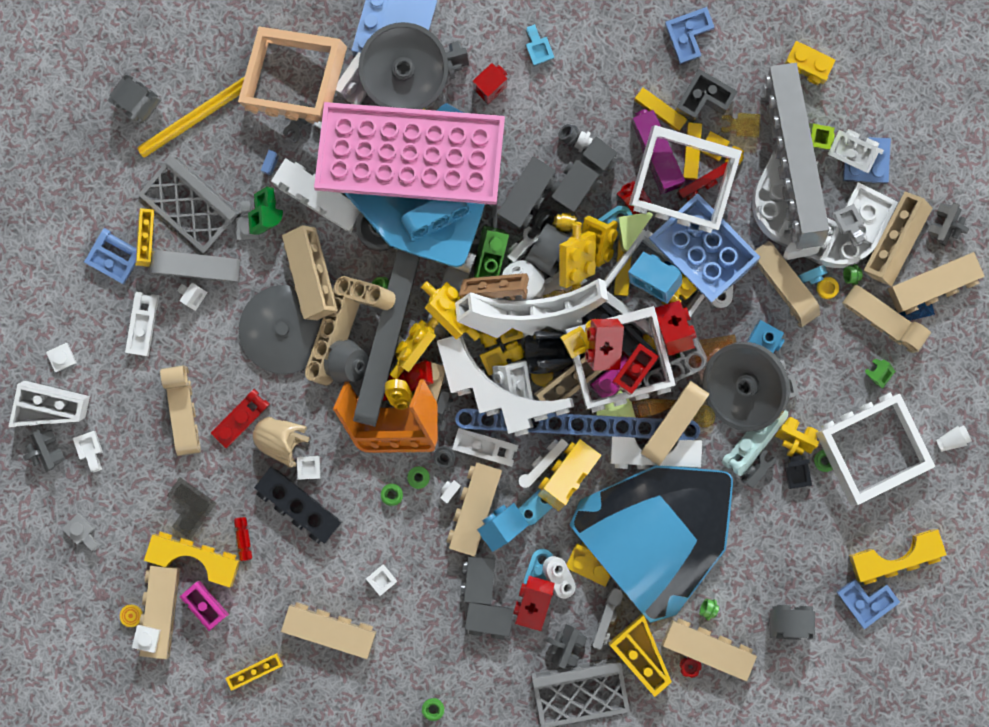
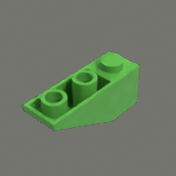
M483 225L478 245L474 278L499 276L509 237L505 230Z

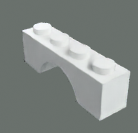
M611 437L610 463L615 464V468L628 469V464L637 465V469L646 470L651 468V465L658 466L641 454L642 450L637 445L635 438ZM677 440L674 448L668 453L660 466L701 468L702 441Z

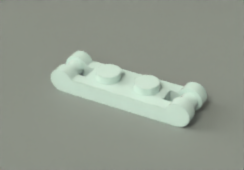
M785 410L780 418L764 429L747 431L734 449L724 456L722 464L727 468H732L734 473L742 476L788 417V411Z

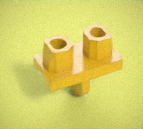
M789 417L781 425L775 437L783 440L782 446L788 448L787 455L790 457L795 452L803 455L804 451L811 454L820 442L817 441L816 435L819 431L812 427H807L804 433L797 431L800 422L792 417Z

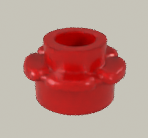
M690 657L683 658L680 662V672L685 677L695 678L699 675L702 664Z

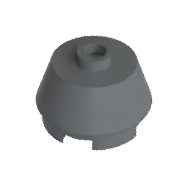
M339 340L329 347L332 350L329 353L328 360L324 359V370L333 381L340 384L356 382L365 376L369 358L366 352L354 341Z

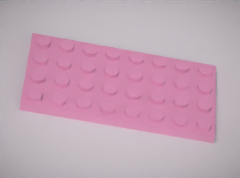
M324 102L314 189L315 191L497 205L505 116Z

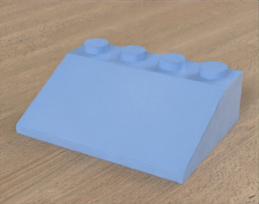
M365 0L351 50L353 56H356L358 52L361 53L363 46L371 35L389 24L408 22L429 30L437 0Z
M697 193L678 212L711 221L714 209ZM671 217L649 237L655 246L711 303L742 278L760 259V256L723 218L719 230L712 229V232L708 233L698 230L699 225L691 223L690 227L677 224L678 219Z

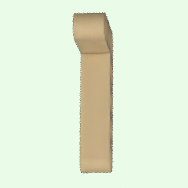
M346 276L337 279L333 288V294L338 311L324 317L305 370V376L308 380L324 386L330 385L333 382L332 378L324 370V359L328 360L329 353L332 350L329 347L336 341L348 340L360 303L382 310L391 309L396 299L392 291Z

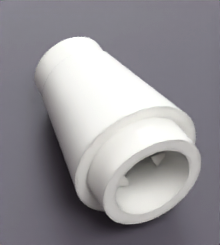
M957 425L936 440L941 452L967 446V443L972 441L964 425L961 427Z

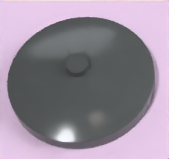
M408 22L393 23L380 28L366 41L359 58V77L365 92L378 106L422 110L432 104L443 91L448 77V59L439 39L426 28Z
M272 286L257 293L245 306L239 322L240 342L246 355L258 367L276 374L296 373L306 369L323 318L319 320L303 318L295 286Z
M751 342L729 344L710 358L704 370L703 390L709 393L706 399L708 406L719 420L734 429L741 431L764 429L780 418L787 407L790 396V384L786 370L780 360L770 350L761 345Z

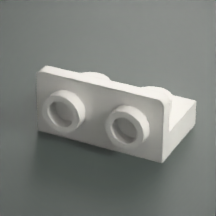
M360 52L357 53L336 87V92L340 97L355 105H360L367 96L359 77Z
M850 129L847 132L839 130L828 155L869 173L878 153L882 154L884 151L878 148L880 143L869 138L865 142L859 139L860 134Z
M521 360L505 366L496 365L492 367L493 380L497 385L520 397L533 399L527 361Z

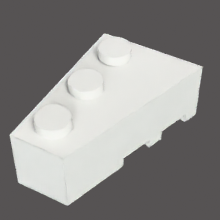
M23 381L17 384L9 427L79 422L86 417L90 396Z

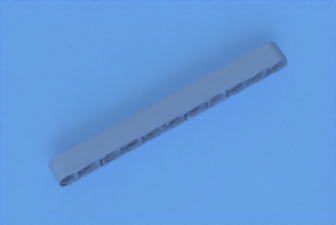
M461 409L455 417L457 425L463 429L508 431L504 424L502 410H499L500 413L492 415L494 423L488 427L484 426L481 422L482 416L486 413H479V409ZM467 412L472 416L470 424L462 425L459 422V417L462 413ZM556 413L547 414L548 419L539 421L538 427L535 429L530 428L528 432L650 439L663 419L580 414L557 416ZM552 417H557L561 421V427L558 430H553L549 427V420ZM578 418L582 420V430L575 431L572 429L571 422L573 419ZM600 419L605 422L606 428L603 432L595 431L593 425L596 420ZM619 421H625L628 425V430L623 434L616 430V424ZM691 421L689 424L695 429L694 435L687 437L683 432L678 440L689 441L696 439L700 434L699 425L695 421ZM641 422H647L650 426V432L646 435L639 432L638 427Z

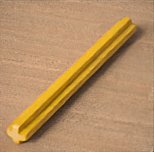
M245 76L138 146L137 149L141 156L147 157L238 97Z

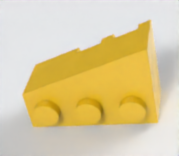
M581 439L576 444L574 442L570 443L564 451L567 456L563 461L558 459L552 467L553 475L550 479L545 477L538 486L541 489L538 496L557 511H560L568 503L569 498L578 489L580 483L601 457V454Z
M643 614L639 615L608 643L654 697L672 682Z

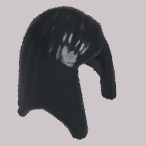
M542 330L534 332L533 336H525L524 349L526 351L524 352V359L527 361L529 373L547 374L565 369L574 364L560 338L566 333Z

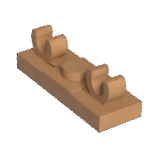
M527 273L463 279L459 296L461 299L471 292L487 298L510 296L512 300H515L516 295H522L523 299H526L529 277Z

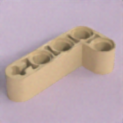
M767 241L754 250L760 256L756 265L788 305L791 316L794 315L799 322L798 326L802 328L820 316L818 302L770 241Z
M858 285L853 286L842 302L846 308L860 318L869 320L871 322L870 325L877 330L886 332L889 338L897 344H903L908 348L907 351L911 353L918 352L931 334L926 327L917 322H910Z
M184 365L160 370L162 386L167 391L177 456L201 452L197 424L195 425L194 417H196L194 402L191 403L190 397L192 395L191 382L188 381L187 377L189 370Z
M689 381L641 451V454L660 466L703 405L709 393L692 381Z

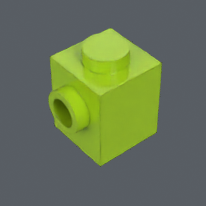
M809 123L813 147L830 150L834 142L835 127Z

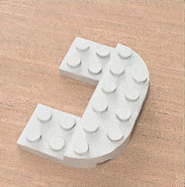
M773 151L755 186L752 196V210L756 223L762 232L774 242L787 248L791 242L790 229H793L792 222L787 220L786 208H789L788 201L783 199L782 187H785L784 180H780L778 167L781 166L780 159H776L775 151ZM858 182L845 207L852 204L855 205L864 222L859 229L863 233L865 241H862L861 245L854 247L850 241L849 233L847 232L842 235L836 222L827 218L829 227H831L829 236L832 239L825 249L821 247L818 254L804 257L831 268H845L859 263L877 246L898 202Z

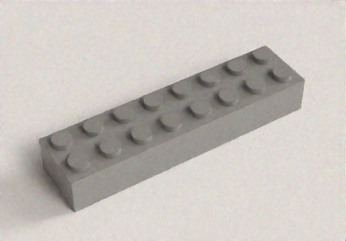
M797 63L770 66L768 75H765L763 94L764 98H768L769 101L767 115L768 118H772L773 125L770 127L771 136L776 138L777 143L774 146L776 159H780L781 164L778 167L779 178L784 180L785 187H782L783 199L788 201L789 208H786L787 220L792 222L793 229H790L791 241L796 243L797 249L824 246L830 229Z

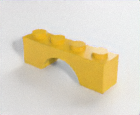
M931 529L913 535L910 549L899 559L886 560L873 549L849 555L856 580L864 582V585L876 582V577L885 575V578L898 575V571L905 568L907 571L920 568L919 564L928 562V565L940 562V557L946 556L939 530Z
M159 531V534H152L144 561L168 567L180 556H191L203 563L207 570L208 581L227 587L233 586L241 561L236 559L237 555L225 551L221 555L214 552L215 548L207 545H202L199 548L193 546V541L184 538L177 541L171 539V534Z

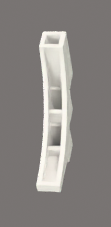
M597 279L572 292L537 300H498L470 292L455 303L457 322L495 338L500 337L512 328L533 336L534 332H538L546 326L565 333L566 329L580 326L582 324L581 317L608 301L605 281Z
M453 336L437 340L450 392L458 393V396L471 393L473 388L479 413H486L487 416L500 413L499 409L502 408L508 434L515 433L516 437L528 434V429L533 428L532 418H534L535 422L548 419L547 414L556 412L557 416L570 413L569 408L574 407L572 398L555 401H537L506 391L490 380L477 366L467 349L463 336H460L457 340Z

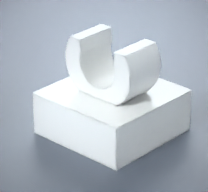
M191 283L189 287L181 284L177 290L183 295L180 302L195 311L208 293L194 283Z

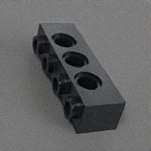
M273 466L268 469L254 487L258 491L256 493L258 497L265 502L270 500L274 503V509L282 516L288 514L293 518L291 523L300 530L303 528L310 532L309 537L318 544L320 542L327 543L342 524L340 519ZM278 486L283 487L286 492L282 499H277L274 495V490ZM295 500H299L303 504V510L300 513H295L292 510L291 506ZM312 514L318 515L321 519L318 527H313L309 523V518Z

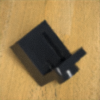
M803 455L789 457L790 462L784 463L788 488L795 489L812 486L808 465L810 460L803 459Z

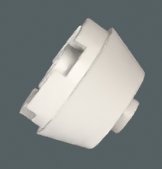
M524 260L513 262L505 268L502 275L527 273L529 277L527 298L523 299L522 295H516L515 300H512L510 296H505L508 300L524 301L531 300L536 296L538 298L541 297L545 290V279L539 269Z

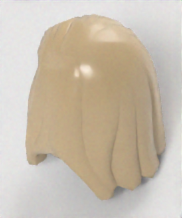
M266 417L258 422L253 431L254 444L261 452L291 468L297 465L292 456V450L295 445L301 442L308 443L310 437L295 433V431L305 433L307 430L306 426L275 420L272 417Z

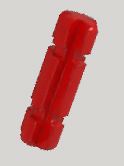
M246 517L235 518L234 525L237 528L236 538L238 549H240V560H251L252 551L249 550V547H251L249 531L246 529V526H248Z

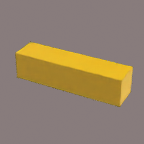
M644 87L634 98V101L648 111L654 110L660 120L677 132L682 129L688 120Z
M688 122L686 134L701 139L702 124ZM685 146L683 176L687 180H697L700 150Z
M140 208L138 213L136 266L149 267L151 263L154 210Z
M618 240L617 262L619 261V259H620V258L622 257V255L624 254V251L621 250L620 241H619V240ZM631 257L615 277L614 296H628V271L631 268Z
M275 653L225 679L232 691L282 667L283 663L278 653Z

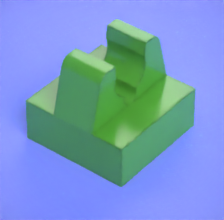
M873 359L872 362L877 368L875 371L866 369L865 373L878 387L883 389L896 371L884 359Z

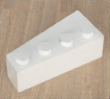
M285 158L271 180L274 186L347 232L352 233L360 211L351 200L340 192L315 191L316 174L312 176L305 171V167L297 162L292 163Z

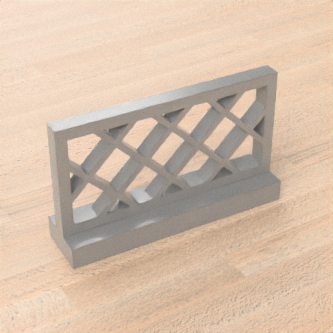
M169 154L164 160L165 163L138 195L205 254L241 213L178 156ZM167 169L174 174V183L163 184V173ZM179 185H187L190 188L191 198H179ZM163 186H175V199L164 200ZM152 187H159L160 200H151L146 193ZM191 200L192 214H181L180 201ZM195 200H203L207 203V213H196ZM176 201L177 215H168L165 212L164 202ZM219 214L226 220L220 228H212L211 215ZM207 215V229H197L196 216ZM192 216L193 229L185 230L181 227V217ZM198 231H209V241L205 246L198 242Z
M620 657L577 664L575 668H556L531 673L541 727L559 726L630 712ZM618 674L619 683L614 689L604 683L609 676ZM593 679L599 683L593 693L582 687L587 680ZM571 683L577 687L571 697L560 691L565 684ZM602 686L612 692L606 701L596 696ZM550 688L554 691V694L549 701H546L540 697L539 689ZM580 690L590 696L583 706L573 700ZM558 694L568 700L561 710L551 704ZM616 694L623 699L624 707L615 709L609 705V702ZM592 699L603 705L599 712L592 713L587 709ZM541 702H543L544 704H546L543 709H542V704H541ZM570 703L581 709L577 716L570 717L564 713ZM548 707L559 713L555 720L545 722L544 713Z

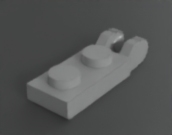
M612 588L609 592L610 594L607 597L591 644L594 648L601 650L602 645L606 646L610 633L607 630L609 624H614L617 612L614 611L615 606L622 602L623 592L619 588Z

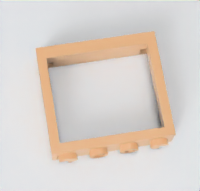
M258 27L238 102L246 111H251L253 114H257L260 111L272 117L284 115L286 118L295 121L298 118H302L313 124L314 122L318 123V121L322 122L324 102H333L347 46L337 38ZM268 44L330 53L315 108L254 98Z

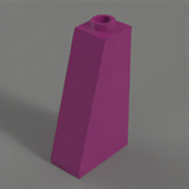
M647 109L635 113V117L631 121L643 152L646 148L651 127L654 125L661 127L654 110L649 112ZM657 138L649 167L660 195L682 187L685 179L668 141Z

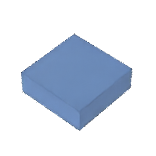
M268 150L261 168L263 174L272 175L279 158L276 152Z

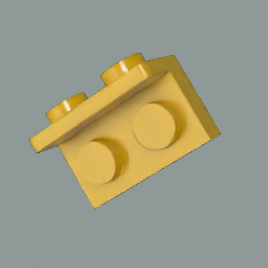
M795 41L784 64L797 63L799 74L808 77L807 81L819 85L827 81L836 60Z
M587 216L584 218L581 234L587 231L596 233L595 264L597 267H600L609 262L613 257V245L618 236V222L613 220L606 224L596 218Z
M583 541L581 545L575 544L566 563L568 569L606 587L611 575Z

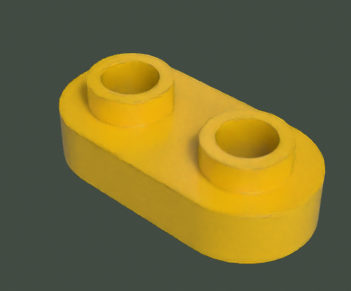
M393 379L385 383V395L390 404L400 410L408 408L413 394L407 382Z

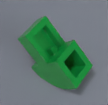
M267 186L254 194L255 209L248 213L249 234H263L278 225L282 219L283 210L276 209L274 188Z

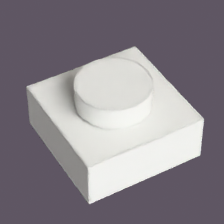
M68 343L46 352L56 373L77 364Z
M320 456L297 457L298 479H321Z
M455 480L452 483L447 481L440 490L443 494L440 498L448 503L461 485Z
M384 564L366 578L379 596L398 582Z
M137 625L132 648L155 653L161 630Z

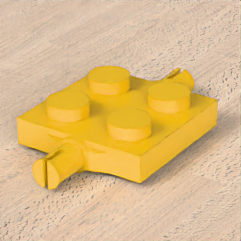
M581 222L572 223L571 237L559 244V286L564 288L572 286V291L581 288L582 281L594 275L596 269V233L587 231L581 234Z
M428 281L422 284L420 288L430 296L425 309L456 340L465 332L474 341L481 336L476 329L457 322L455 303L460 300V296L454 287L447 281L437 290Z
M433 316L428 323L422 319L418 324L415 323L411 327L410 335L405 342L402 341L397 346L395 356L398 362L390 373L393 378L398 379L404 369L409 372L435 338L434 331L439 322Z

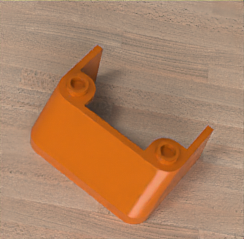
M425 380L419 381L408 408L402 410L381 408L375 427L353 421L359 396L356 395L349 382H344L333 410L359 450L367 453L434 451L438 442V406Z

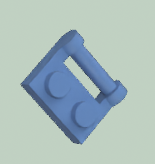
M104 228L84 263L125 284L135 267L136 248L111 234V231ZM105 242H108L128 253L131 257L126 261L103 248Z

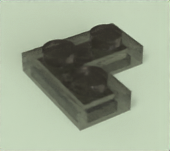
M179 477L167 494L168 497L185 508L172 527L191 540L217 502L181 477Z

